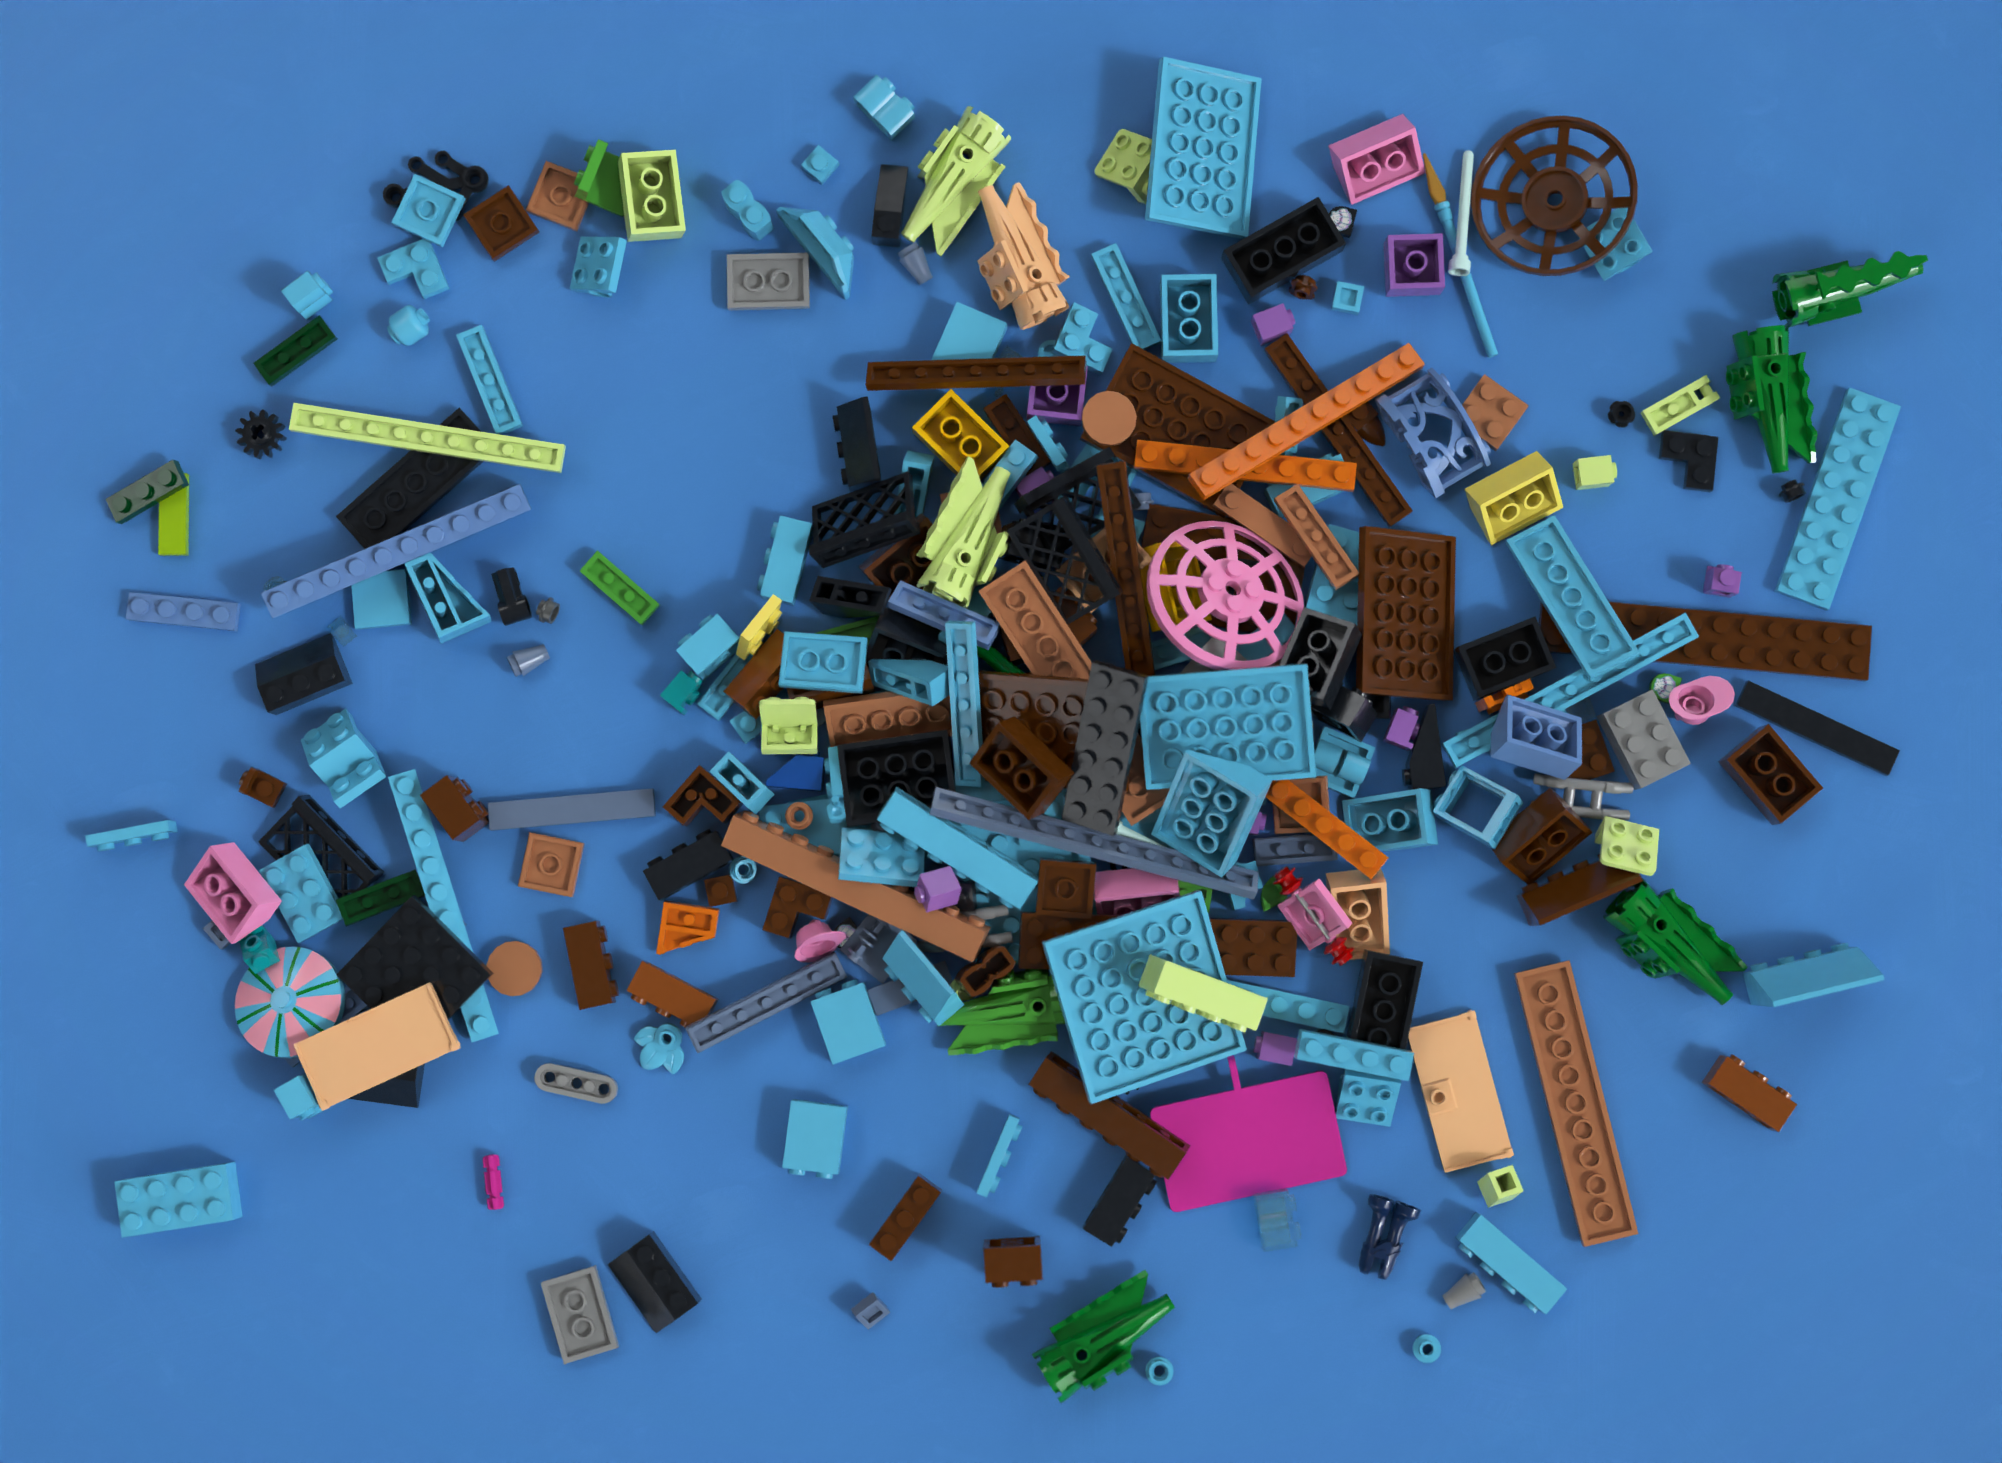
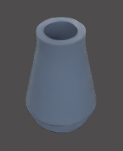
M917 242L898 252L901 258L899 262L915 278L919 285L933 278L923 248H919Z
M542 644L536 647L512 651V655L507 656V659L515 677L521 674L524 677L540 664L549 660L550 657L546 647Z

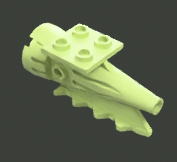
M967 106L957 126L954 125L950 131L946 128L933 144L937 148L936 151L933 153L929 150L918 165L921 172L917 177L921 180L924 177L925 188L904 229L900 233L908 241L914 243L932 223L936 254L940 257L981 202L978 191L993 185L1006 167L1002 163L998 164L993 159L1011 141L1010 135L1005 138L1002 135L1004 129L983 112L979 111L977 115L971 113L973 109L971 106ZM963 153L966 154L969 159H965L963 157Z
M969 456L966 458L959 473L951 483L950 491L939 508L935 522L927 532L923 546L917 553L918 557H926L932 561L917 583L918 588L924 586V591L957 603L959 606L967 609L974 587L991 581L997 570V567L994 565L998 557L1004 555L1009 545L1006 542L1009 536L1008 532L1004 531L997 534L994 526L1007 481L1011 474L1008 470L996 466L982 488L974 459Z

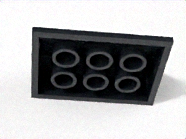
M948 730L837 745L847 827L881 823L877 820L878 815L896 787L930 808L936 787L956 792Z

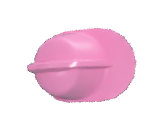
M1706 676L1675 687L1670 692L1668 701L1671 709L1675 712L1677 721L1681 720L1686 724L1699 725L1709 717L1728 709L1734 702L1735 692L1733 686L1727 680L1717 676Z
M818 919L812 920L797 932V949L794 956L800 962H814L834 952L837 946L846 938V934L841 931H832L828 924Z

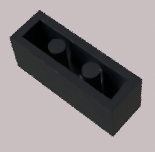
M708 829L696 836L697 841L687 846L686 842L671 850L673 853L671 856L665 859L659 856L647 863L649 868L643 870V873L658 900L662 901L734 860L729 849L721 846L723 838L718 831L711 832Z
M1125 1155L1083 1224V1229L1111 1247L1115 1242L1120 1243L1128 1230L1124 1227L1129 1218L1134 1220L1142 1208V1205L1139 1203L1144 1193L1149 1195L1157 1183L1153 1179L1155 1175L1147 1167Z

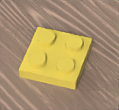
M773 594L741 633L736 655L744 661L750 654L754 656L763 645L761 640L766 633L771 635L779 625L777 620L782 614L780 611L782 600Z

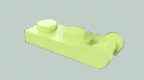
M1707 375L1640 413L1653 436L1720 399L1717 391L1713 392L1709 383L1711 381ZM1699 389L1704 398L1699 400L1694 391Z

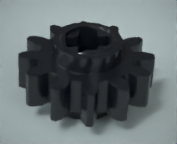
M261 410L258 417L254 412L250 411L249 417L251 419L249 421L244 418L240 419L244 428L235 429L238 434L243 436L236 442L240 446H245L243 452L247 455L254 453V457L261 459L264 452L265 455L272 458L273 453L271 450L273 448L278 451L282 450L278 441H285L287 439L279 433L285 429V425L277 423L279 417L275 414H271L268 418V413L265 410ZM260 430L265 434L262 439L257 435Z

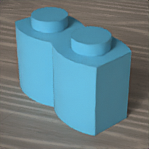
M876 75L853 99L857 107L892 141L915 119V113L913 112L915 107L905 96L900 98L894 93L896 88L886 77L881 79Z
M735 180L721 191L727 209L735 218L741 220L745 231L750 237L760 241L773 230V224L768 211L762 204L754 200L750 189L743 182Z
M306 271L281 290L290 304L306 320L333 301L330 296L333 293L332 289L317 272L312 275L309 271Z

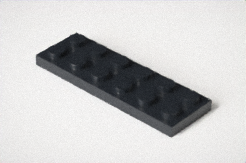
M460 408L440 424L441 426L480 431ZM410 450L336 517L366 549L405 532L484 461Z
M1098 660L1092 662L1071 768L1074 774L1068 783L1062 820L1112 836L1117 833L1148 675Z

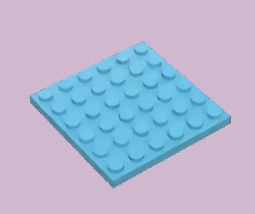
M1196 890L1042 942L1089 1103L1093 1104L1247 1050L1242 1031L1231 1028L1221 1022L1217 1023L1196 1014V1011L1193 1014L1170 1003L1166 1004L1145 995L1146 989L1138 986L1150 954L1228 983L1202 891Z

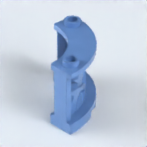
M1433 368L1427 370L1428 374L1389 397L1384 394L1375 400L1382 420L1390 427L1401 443L1406 440L1408 449L1412 450L1413 454L1409 455L1422 485L1437 498L1445 493V488L1479 468L1491 465L1488 456L1491 450L1486 441L1480 438L1466 410L1451 390L1447 377L1443 373L1439 375ZM1432 387L1437 393V397L1431 398L1427 392L1423 397L1424 403H1420L1417 395ZM1411 399L1412 404L1400 406ZM1443 401L1448 406V408L1441 406ZM1414 413H1417L1419 418V425L1416 427L1408 423L1409 419H1416ZM1425 413L1439 415L1451 420L1452 428L1447 448L1437 441L1427 440L1421 442L1418 436L1426 424ZM1461 429L1463 430L1466 437L1460 438ZM1464 446L1470 447L1474 458L1459 466L1453 457L1454 454L1459 458H1466L1467 455L1463 453ZM1430 448H1435L1443 456L1441 458V456L1437 452L1435 458H1430L1428 455V450ZM1449 464L1453 470L1439 478V475Z

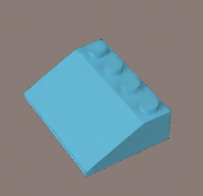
M1187 749L1151 835L1222 878L1237 862L1272 783V779L1248 765Z
M1848 943L1831 946L1832 951L1821 953V949L1804 953L1805 958L1797 960L1794 959V956L1777 959V965L1768 966L1767 962L1751 965V971L1743 973L1751 1005L1776 1007L1883 981L1884 976L1859 947H1848Z

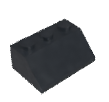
M868 396L837 406L838 415H833L835 432L840 431L842 441L837 442L839 458H844L846 468L841 469L843 485L848 484L849 490L852 492L880 482L881 474Z
M885 608L884 614L878 618L867 646V667L869 668L868 661L871 659L931 660L948 666L946 644L938 640L942 630L892 609Z
M333 633L255 664L258 690L267 712L274 715L281 714L353 684Z
M425 1064L348 1099L418 1108Z
M654 1231L608 1264L655 1333L677 1320L702 1300Z

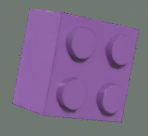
M1443 233L1388 235L1383 243L1386 297L1440 295L1445 288Z
M1086 380L1085 385L1030 386L1027 421L1036 415L1040 422L1045 419L1047 423L1081 426Z

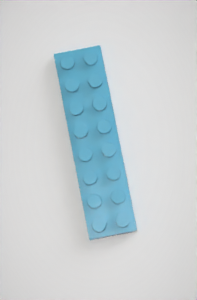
M1850 387L1846 389L1774 592L1825 611L1830 609L1901 406Z

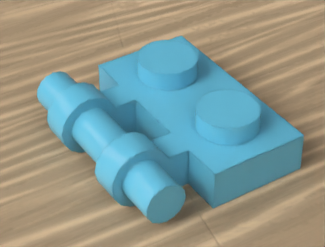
M1035 415L1027 421L1029 429L1056 470L1061 473L1067 471L1070 468L1065 460L1068 456L1067 452L1060 442L1057 444L1053 442V431L1044 419L1040 422Z

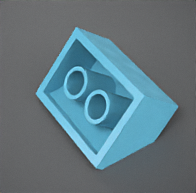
M903 930L898 933L882 958L888 965L884 970L894 982L899 979L905 987L901 991L911 1003L915 999L920 1003L922 1007L918 1011L926 1021L930 1023L934 1020L940 1026L963 1007L964 1003Z

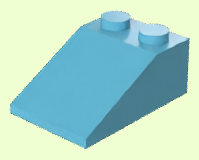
M1419 788L1342 801L1345 824L1381 852L1438 845L1435 816L1432 812L1434 810L1432 794L1429 789Z

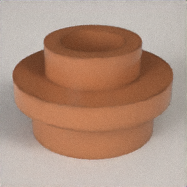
M795 802L786 810V822L793 829H805L813 821V811L806 803ZM796 812H804L805 816L802 821L795 819Z

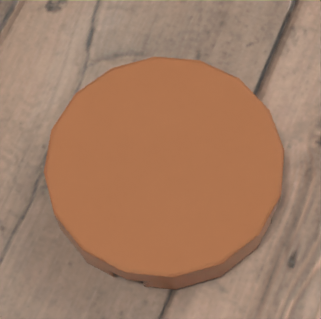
M1104 391L1097 393L1088 400L1083 408V430L1089 439L1098 445H1119L1130 437L1136 426L1137 416L1135 408L1130 400L1119 392Z
M520 941L505 942L496 947L490 954L486 965L494 973L489 978L492 987L501 994L508 996L524 995L532 991L539 982L543 972L542 959L537 950Z

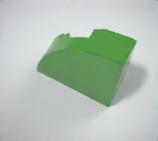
M1274 876L1265 883L1261 891L1260 902L1263 912L1288 898L1287 895H1280L1282 890L1280 884H1272L1276 880Z

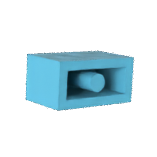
M729 751L709 771L755 814L775 795Z
M306 1074L299 1075L274 1089L289 1119L299 1117L302 1121L322 1112Z

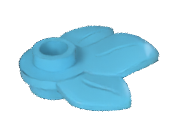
M665 1023L658 1028L646 1026L634 1037V1040L640 1046H643L640 1054V1064L643 1069L652 1070L663 1064L671 1074H675L682 1066L684 1061V1052L680 1047L682 1032L676 1025ZM664 1034H669L672 1041L667 1042L664 1039Z

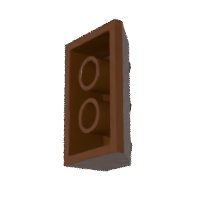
M1549 788L1522 812L1517 814L1496 849L1492 850L1504 866L1526 884H1531L1593 832L1567 802Z

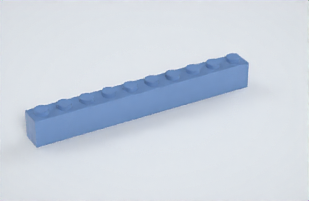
M518 484L263 591L261 595L273 619L529 511L531 507L521 484Z

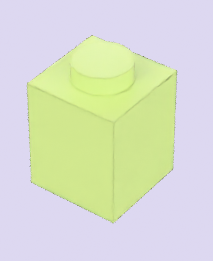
M1611 455L1580 458L1573 463L1576 490L1609 487L1614 483V479L1617 478V466L1615 462H1612Z
M1513 1165L1489 1172L1477 1181L1488 1208L1513 1200L1523 1192Z

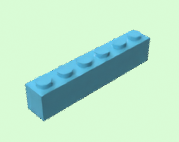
M895 788L877 818L884 830L891 834H894L896 831L905 837L904 842L915 849H918V847L923 848L929 852L927 856L939 864L942 862L947 863L952 867L954 874L963 879L967 876L976 882L975 886L987 894L990 891L999 896L998 900L1011 909L1014 906L1021 909L1037 885L1038 875L954 822L929 815L930 807L900 788Z

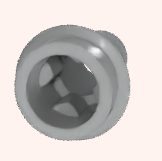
M1475 1272L1470 1275L1466 1273L1442 1296L1452 1310L1457 1306L1482 1298L1481 1295L1486 1292V1289Z

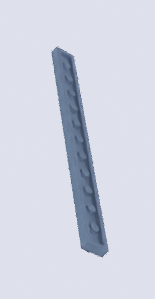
M938 787L935 788L929 813L932 816L1253 900L1257 894L1258 871L1233 865L1221 878L1174 849L1117 834L1112 836L1045 815H1039L1028 820L1014 807Z

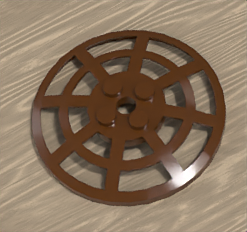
M1547 116L1531 120L1503 135L1482 159L1475 174L1472 187L1471 207L1473 219L1479 235L1488 249L1499 260L1510 267L1527 274L1539 276L1571 274L1594 265L1606 257L1620 243L1635 215L1638 202V183L1635 168L1628 152L1621 142L1608 130L1594 122L1578 117ZM1559 128L1557 144L1539 147L1525 155L1515 143L1521 137L1535 131ZM1570 128L1593 134L1610 147L1597 159L1582 148L1568 145ZM1506 149L1515 160V163L1505 174L1499 190L1483 188L1484 180L1490 167ZM1556 154L1554 167L1545 168L1538 172L1531 163V161L1541 156ZM1567 154L1583 159L1590 166L1580 175L1577 174L1575 171L1566 168ZM1616 156L1622 161L1628 176L1629 197H1613L1612 182L1605 167ZM1522 169L1529 178L1523 193L1508 192L1512 180ZM1597 174H1599L1604 185L1605 197H1589L1586 183ZM1552 194H1560L1563 200L1559 205L1552 206L1548 204V198ZM1481 199L1497 201L1499 218L1505 232L1493 240L1489 236L1483 222ZM1506 203L1521 204L1526 218L1512 226L1507 215ZM1628 208L1626 218L1619 232L1604 247L1595 237L1606 225L1611 210ZM1587 209H1603L1598 222L1589 231L1581 223V219L1584 217ZM1534 226L1545 232L1544 244L1539 246L1524 239L1521 234ZM1572 229L1580 238L1571 244L1555 247L1556 234ZM1514 240L1526 250L1542 254L1539 268L1521 264L1505 255L1499 248ZM1585 245L1595 254L1589 260L1575 266L1550 269L1553 255L1570 253Z

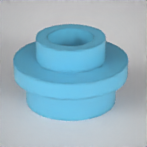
M744 856L736 857L729 866L731 878L741 884L752 881L757 872L755 862ZM744 864L746 867V871L744 874L740 875L738 872V868L740 865Z
M1430 1334L1420 1335L1413 1343V1353L1423 1363L1434 1362L1441 1353L1440 1342ZM1426 1344L1432 1346V1351L1429 1354H1424L1422 1351L1423 1346Z
M1154 1357L1146 1365L1145 1373L1147 1379L1154 1385H1165L1173 1377V1366L1164 1357ZM1155 1367H1164V1373L1156 1375L1154 1373Z

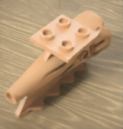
M1020 182L1012 186L1006 206L993 185L979 190L978 193L983 204L994 246L977 262L980 273L986 279L991 290L992 299L997 303L999 310L1006 308L1012 303L1018 325L1023 330L1037 326L1047 321V318L1053 315L1057 316L1066 311L1069 305L1058 286L1070 277L1059 266V253L1048 242V229L1046 225L1039 222L1036 216L1035 201L1027 196Z

